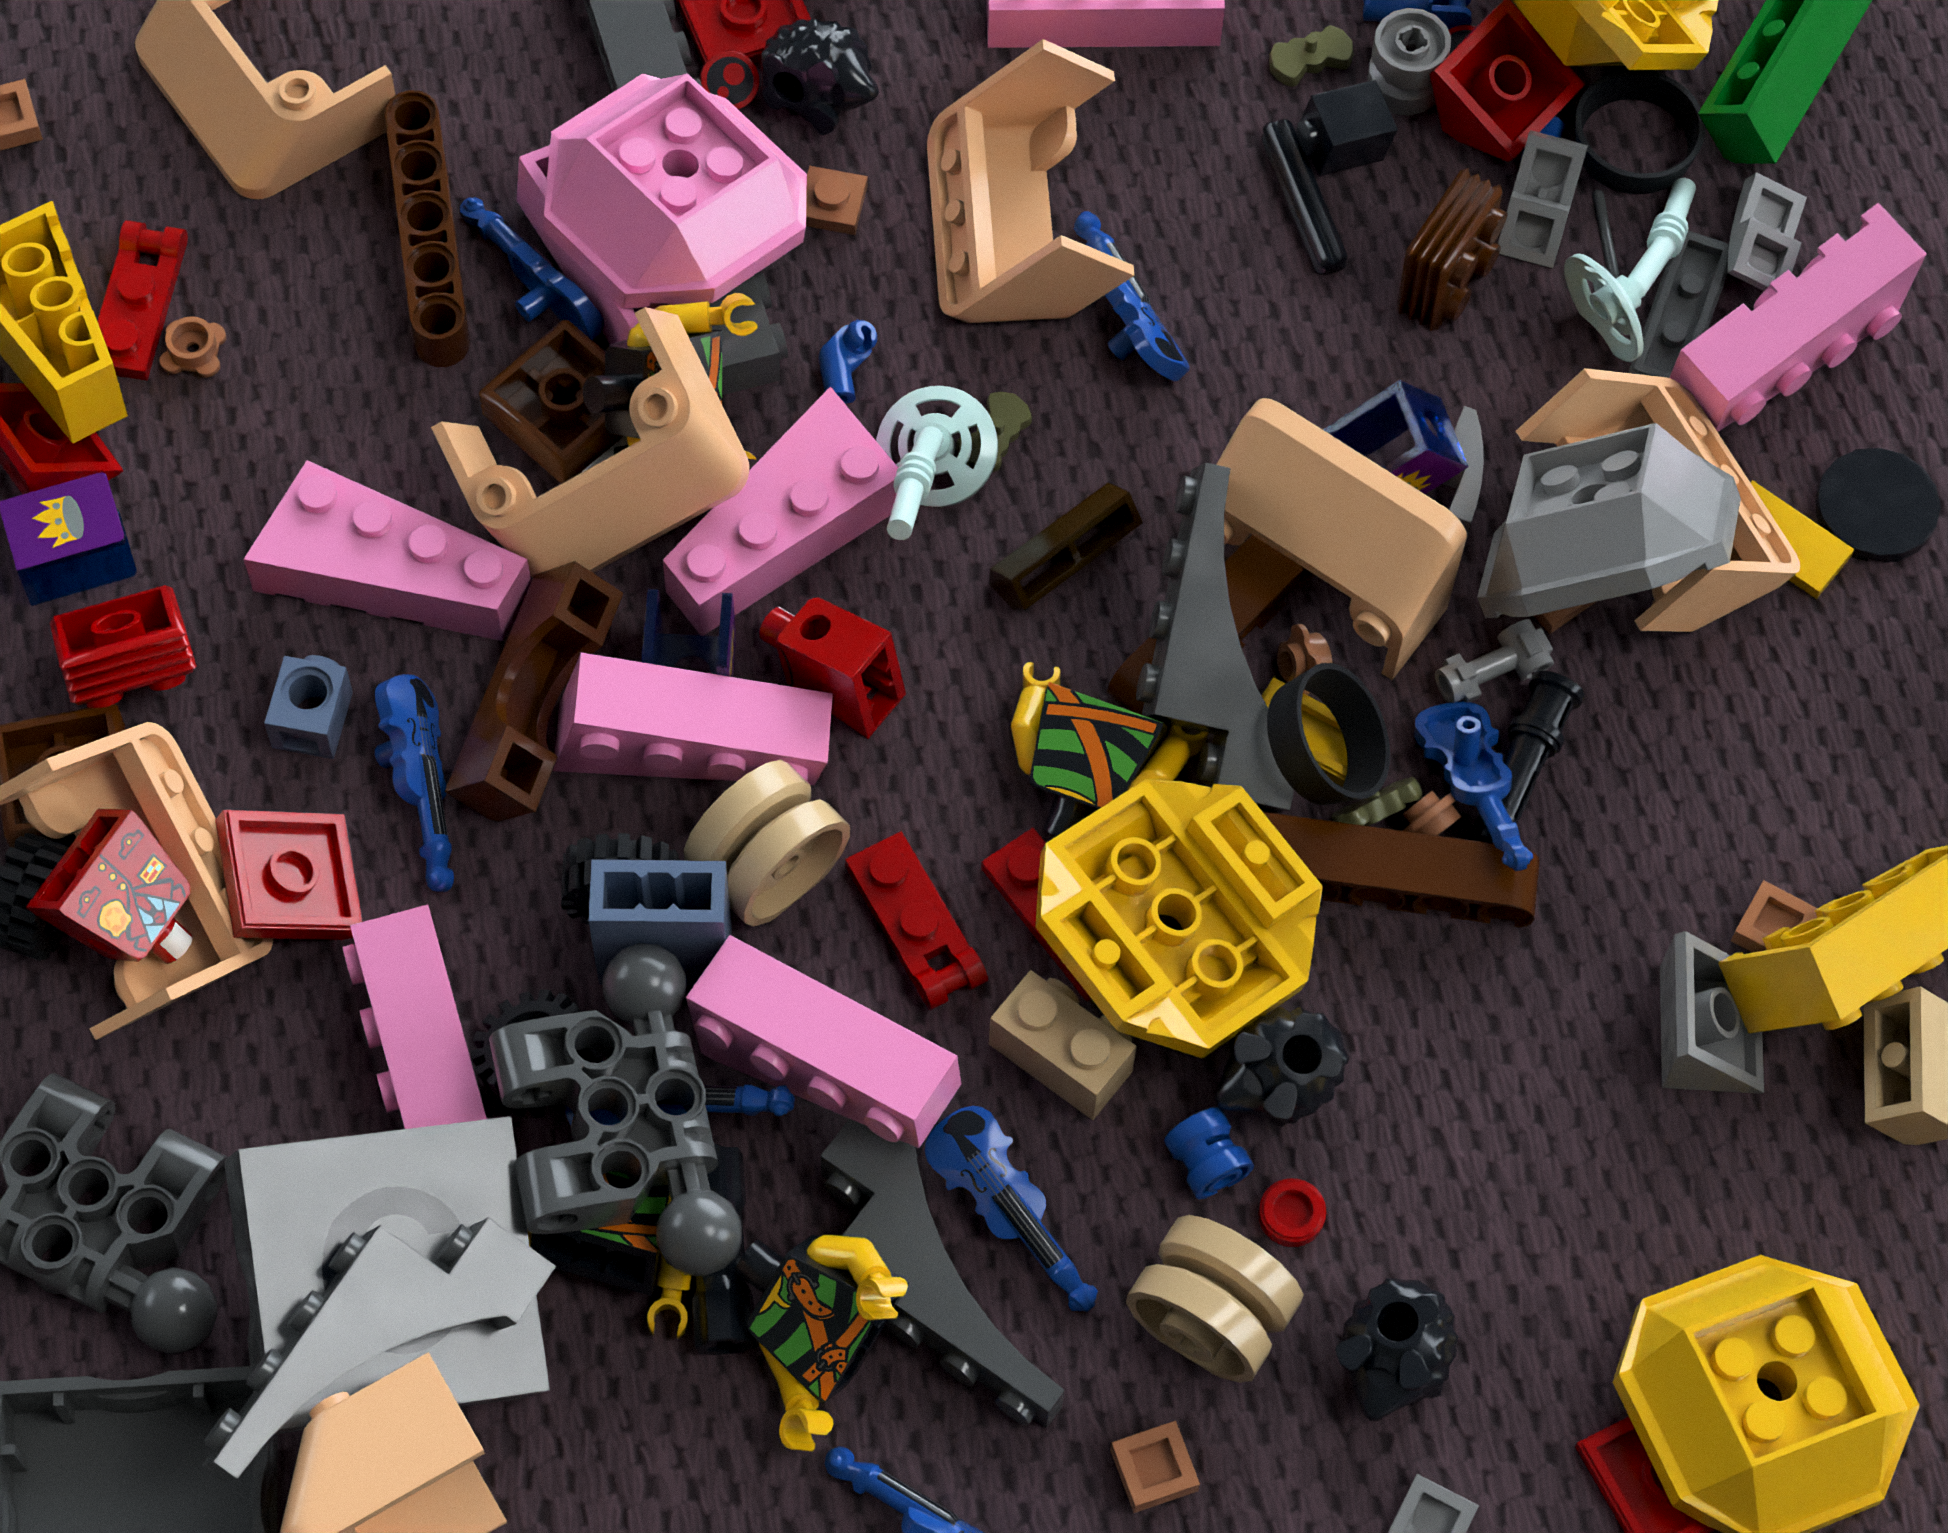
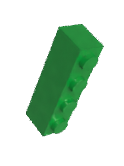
M1872 0L1765 1L1698 112L1699 117L1723 158L1733 163L1776 164Z

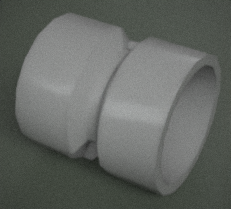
M1414 8L1393 11L1381 20L1375 31L1367 82L1377 81L1391 113L1410 116L1422 113L1436 103L1429 74L1450 54L1451 36L1447 26L1436 15L1423 9Z

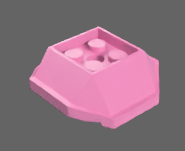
M641 74L551 131L542 230L623 309L649 307L651 302L672 305L706 301L714 303L803 243L806 230L807 174L731 102L724 97L708 93L689 74L663 79Z

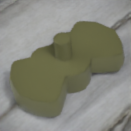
M1329 25L1322 32H1311L1305 38H1293L1288 43H1275L1269 53L1270 73L1282 84L1293 87L1300 82L1306 72L1319 73L1325 66L1346 70L1351 66L1354 57L1353 41L1342 29Z
M994 392L988 396L986 401L987 412L993 420L998 437V455L993 472L1000 469L1002 457L1008 453L1009 444L1018 439L1020 431L1032 423V415L1028 405L1014 393ZM978 426L977 431L971 433L972 451L966 464L972 469L976 465L981 448ZM961 437L955 444L957 455H959L961 450Z
M1414 777L1393 782L1373 796L1335 811L1332 814V821L1363 826L1374 824L1406 807L1405 803L1422 799L1420 784Z

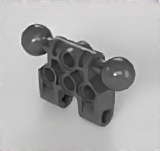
M637 943L622 949L608 963L603 974V996L614 1016L633 1026L635 1036H632L626 1029L597 1010L509 1024L499 1028L489 1037L502 1105L515 1109L564 1105L569 1107L574 1114L571 1123V1136L574 1142L535 1149L523 1154L514 1162L528 1231L534 1234H555L627 1224L649 1195L651 1187L668 1185L671 1202L662 1209L656 1223L657 1246L666 1263L682 1274L707 1277L724 1269L736 1258L742 1244V1223L732 1203L716 1192L711 1191L707 1174L714 1171L718 1166V1159L705 1106L706 1089L698 1075L690 1036L685 1033L675 1032L672 1016L681 1008L686 997L685 972L677 957L660 945ZM583 1048H593L600 1051L607 1060L600 1063H591L583 1060L577 1051ZM673 1100L680 1103L685 1108L686 1113L682 1115L667 1114L658 1107L656 1102ZM597 1109L608 1110L619 1118L620 1123L615 1125L600 1124L591 1117L590 1112ZM621 1172L633 1181L634 1186L626 1189L613 1187L604 1180L603 1174Z
M49 1074L34 1091L0 1141V1162L8 1186L7 1191L0 1200V1264L34 1280L36 1285L44 1291L62 1294L98 1313L105 1312L112 1304L130 1312L131 1325L137 1337L156 1352L177 1355L196 1349L211 1335L218 1315L217 1298L210 1285L196 1273L189 1270L169 1268L148 1276L135 1268H146L181 1256L227 1179L224 1161L228 1156L172 1129H167L157 1138L133 1172L119 1174L105 1159L91 1156L113 1121L115 1103L59 1074ZM44 1161L49 1163L48 1167L36 1176L25 1177L20 1175L25 1166L32 1162ZM101 1189L108 1191L107 1195L94 1205L85 1206L77 1203L79 1198L90 1190ZM158 1217L166 1220L165 1225L152 1234H141L135 1231L138 1225L148 1218ZM56 1245L72 1247L69 1254L59 1261L46 1262L41 1260L43 1254L51 1247Z

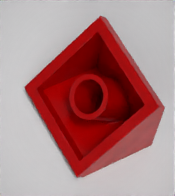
M1502 0L1444 61L1429 74L1442 130L1461 143L1507 162L1513 160L1525 148L1530 130L1540 132L1585 85L1569 66H1565L1511 0Z
M0 383V464L22 494L100 472L105 473L109 481L124 471L96 432L72 443L24 383Z

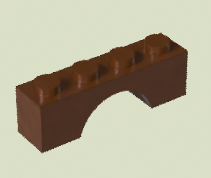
M576 561L534 575L448 781L445 793L484 817L497 822L536 812L558 757L550 752L546 741L547 727L552 710L563 688L569 681L580 654H593L603 646L624 594L623 592Z

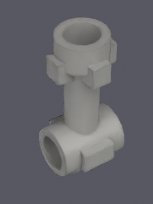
M1525 619L1509 626L1497 636L1502 646L1501 648L1468 663L1465 662L1460 653L1447 658L1443 663L1444 667L1435 671L1436 684L1444 699L1448 703H1455L1460 700L1472 702L1482 694L1478 685L1515 669L1520 680L1524 681L1532 677V672L1546 671L1554 664L1550 656L1553 648L1542 628L1536 630L1531 620Z

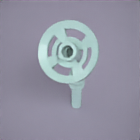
M1679 178L1673 183L1664 211L1654 219L1647 239L1648 249L1628 278L1620 275L1615 279L1602 265L1584 254H1574L1565 262L1564 275L1566 284L1578 312L1601 334L1613 355L1623 361L1632 362L1642 355L1644 348L1643 336L1635 309L1641 306V298L1645 296L1669 259L1678 256L1682 250L1689 229L1686 217L1696 191V185L1688 178ZM1587 280L1593 283L1594 293H1591ZM1620 333L1624 335H1630V340L1625 338Z
M929 386L912 391L899 399L889 409L881 422L876 441L891 459V439L898 422L904 424L898 439V451L901 460L896 464L898 469L893 484L896 498L887 525V532L894 539L905 540L910 537L920 505L946 507L959 504L976 494L993 472L998 455V437L993 420L977 399L957 388ZM929 401H947L960 406V408L952 418L940 413L921 416L917 405ZM977 425L981 438V448L976 465L972 469L966 465L972 451V437L969 428ZM912 430H914V446L911 452H909L908 440ZM960 432L962 445L960 453L956 458L954 456L956 445L952 435ZM949 472L955 485L945 489L931 490L935 475Z

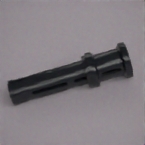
M1537 671L1533 673L1528 685L1531 691L1530 697L1522 714L1514 717L1508 728L1511 744L1503 763L1512 772V785L1510 792L1502 799V802L1512 821L1516 822V824L1523 814L1547 758H1551L1556 753H1559L1565 739L1562 731L1571 711L1580 708L1585 696L1583 689L1568 677L1551 671ZM1479 814L1472 830L1469 832L1467 840L1493 843L1492 837Z

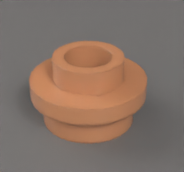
M1433 790L1403 813V816L1410 825L1402 831L1438 836L1462 817L1452 805L1456 800L1451 792L1441 800Z

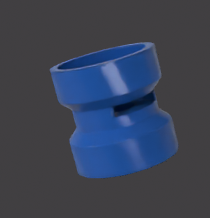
M1219 1107L1209 1108L1190 1116L1169 1131L1164 1139V1143L1172 1157L1185 1164L1189 1171L1186 1181L1195 1197L1199 1200L1206 1199L1218 1193V1190L1242 1181L1254 1168V1164L1245 1148L1235 1145L1230 1138L1231 1124L1223 1110Z

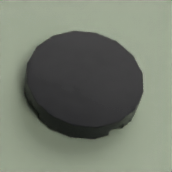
M1883 448L1856 449L1837 458L1822 475L1815 500L1818 525L1854 548L1852 558L1868 561V559L1875 561L1884 560L1883 563L1899 562L1919 552L1932 536L1937 526L1941 508L1936 485L1924 468L1902 453Z

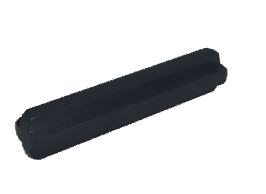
M1284 118L1276 122L1267 123L1263 127L1261 140L1313 266L1320 275L1339 272L1346 267L1348 255L1308 159L1299 146L1295 128L1292 122Z

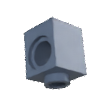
M309 655L304 659L284 656L264 722L272 748L334 759L353 694L346 667L340 666L332 659L318 655ZM319 697L325 699L316 708H298V705L308 698Z

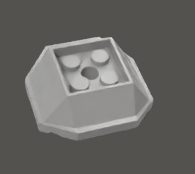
M1657 423L1524 454L1507 518L1493 535L1477 596L1485 618H1498L1501 614L1511 617H1530L1654 589L1683 579L1693 571L1700 569L1710 570L1730 563L1741 501L1734 477L1687 449Z

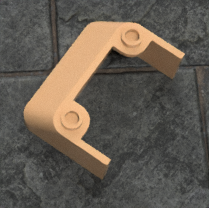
M157 0L136 36L135 47L143 68L232 188L246 198L264 199L271 197L387 132L385 110L390 99L396 94L392 73L386 65L336 93L331 91L320 76L305 70L287 72L267 83L212 11L231 0Z
M1042 39L944 109L934 120L928 134L927 154L939 305L944 314L966 323L1065 319L1078 313L1135 276L1134 265L1062 235L1053 240L1047 170L1068 156L1076 144L1075 109L1115 81L1114 71Z
M647 307L634 313L662 369L660 372L642 381L636 387L630 399V417L641 440L536 497L528 479L522 472L510 466L497 465L479 426L441 421L431 427L476 519L506 550L528 559L530 576L532 578L536 574L573 561L594 573L734 497L745 486L749 476L748 457L678 315Z
M1584 368L1516 430L1521 441L1554 443L1558 447L1657 423L1687 449L1733 476L1741 497L1730 563L1710 570H1696L1683 579L1652 589L1654 597L1652 606L1634 620L1640 631L1693 632L1774 591L1799 572L1800 562L1796 552L1698 401L1683 385L1667 377Z
M1259 399L1242 418L1216 464L1230 468L1224 512V545L1226 543L1241 545L1252 534L1351 598L1349 612L1354 620V630L1366 642L1374 646H1385L1388 648L1382 674L1393 680L1448 608L1467 539L1466 530L1461 521L1450 510L1283 404L1272 399Z
M152 722L134 726L47 758L0 785V805L19 799L23 806L25 817L31 826L53 839H60L73 833L77 838L98 808L132 810L143 821L190 883V895L174 916L193 936L188 950L179 959L169 964L164 963L151 950L139 962L117 960L114 966V985L118 996L125 1003L127 1009L91 1027L90 1031L95 1040L174 1003L270 952L273 938L233 937L215 822L216 818L178 744L162 726Z
M429 1352L351 1396L347 1392H340L322 1400L313 1407L309 1413L312 1420L303 1430L280 1533H490L507 1523L506 1518L473 1460L485 1454L484 1449Z

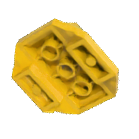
M1719 0L1512 1L1565 66H1626L1628 70H1694L1709 52L1713 31L1712 16L1717 11Z
M1145 779L1045 844L1040 854L1035 927L1117 1031L1204 1058L1236 1036L1244 1027H1248L1258 1017L1268 1014L1299 993L1308 982L1314 946L1316 917L1319 914L1323 886L1242 786L1213 784L1212 787L1182 781ZM1159 915L1173 917L1180 923L1183 930H1174L1167 927L1160 920Z
M1758 1255L1643 1298L1635 1309L1629 1328L1630 1331L1612 1383L1674 1508L1702 1524L1723 1533H1811L1877 1506L1884 1500L1920 1405L1857 1283ZM1757 1379H1766L1774 1383L1781 1392L1782 1401H1776L1765 1396L1758 1386Z

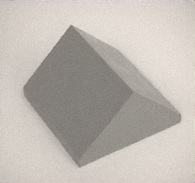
M1686 931L1674 934L1660 965L1662 1088L1762 1094L1764 1093L1762 1032L1748 1034L1718 962L1731 955Z

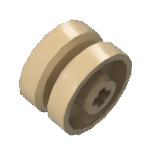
M783 760L765 763L747 773L729 787L706 810L691 831L684 847L685 861H726L730 908L745 924L753 927L772 921L818 884L840 858L850 838V825L827 802L821 799L810 802L811 785L789 763Z
M1193 1215L1178 1217L1160 1244L1158 1255L1164 1265L1155 1264L1145 1267L1128 1293L1126 1304L1134 1318L1153 1337L1220 1378L1239 1383L1252 1381L1272 1347V1343L1266 1333L1285 1330L1300 1306L1304 1294L1297 1280L1278 1260L1248 1238L1231 1228L1207 1218Z

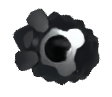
M802 19L793 22L791 25H781L775 34L765 42V48L761 53L760 60L762 72L761 94L765 102L772 109L779 110L785 107L792 115H800L805 121L810 122L820 135L824 136L833 132L840 120L838 115L842 111H850L873 101L879 94L878 86L869 74L872 66L868 55V47L861 40L855 28L842 27L837 21H819L817 19H810L808 21Z
M1278 1007L1268 1015H1261L1229 1040L1228 1047L1231 1055L1224 1068L1215 1096V1102L1219 1108L1256 1117H1266L1279 1127H1283L1288 1123L1294 1124L1301 1117L1315 1113L1322 1104H1326L1334 1099L1335 1086L1344 1082L1345 1065L1348 1064L1349 1055L1344 1048L1341 1032L1330 1024L1324 1013H1312L1302 1007H1298L1291 1012Z
M1386 1278L1382 1284L1371 1288L1367 1299L1354 1303L1352 1316L1344 1323L1343 1340L1336 1346L1335 1352L1339 1363L1349 1372L1360 1407L1365 1417L1371 1422L1379 1421L1392 1412L1407 1405H1414L1424 1398L1433 1399L1441 1396L1443 1383L1449 1378V1367L1457 1353L1458 1335L1453 1327L1455 1315L1445 1302V1297L1442 1293L1430 1289L1419 1280Z

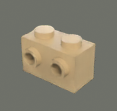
M1030 970L990 1018L989 1045L1092 1120L1095 1119L1133 1072L1136 1045L1132 1043L1131 1036L1117 1031L1106 1016H1101L1098 1019L1080 1006L1076 994L1067 985L1055 978H1049L1046 981Z
M1921 986L1899 991L1883 1000L1864 1004L1865 1123L1902 1144L1921 1145L1948 1139V1002Z

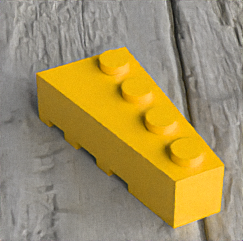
M50 201L0 225V355L68 439L75 443L127 417L128 414L112 359L90 305L80 273H78L54 203Z
M1948 845L1927 849L1862 884L1864 891L1832 900L1814 910L1817 915L1816 919L1806 921L1791 929L1789 927H1782L1762 938L1767 950L1748 954L1736 952L1718 962L1748 1034L1822 1023L1825 1030L1841 1028L1858 1020L1862 1016L1860 1007L1867 1002L1883 1000L1901 991L1904 987L1901 980L1906 976L1919 974L1940 965L1944 961L1942 952L1948 949Z

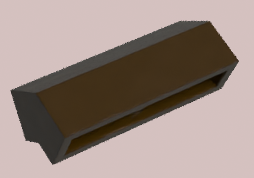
M1109 482L990 568L989 585L1013 610H1016L1018 607L1026 610L1143 523L1130 492ZM1110 514L1117 518L1076 548L1074 541ZM1056 554L1061 558L1059 562L1022 588L1019 581Z

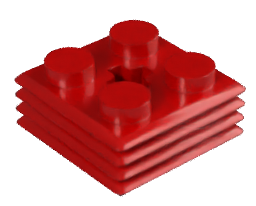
M167 585L56 615L49 623L59 667L65 680L70 702L77 705L86 703V706L89 708H104L120 701L124 696L123 692L144 686H149L151 690L156 691L171 689L183 683L186 675L192 673L197 666L174 590Z

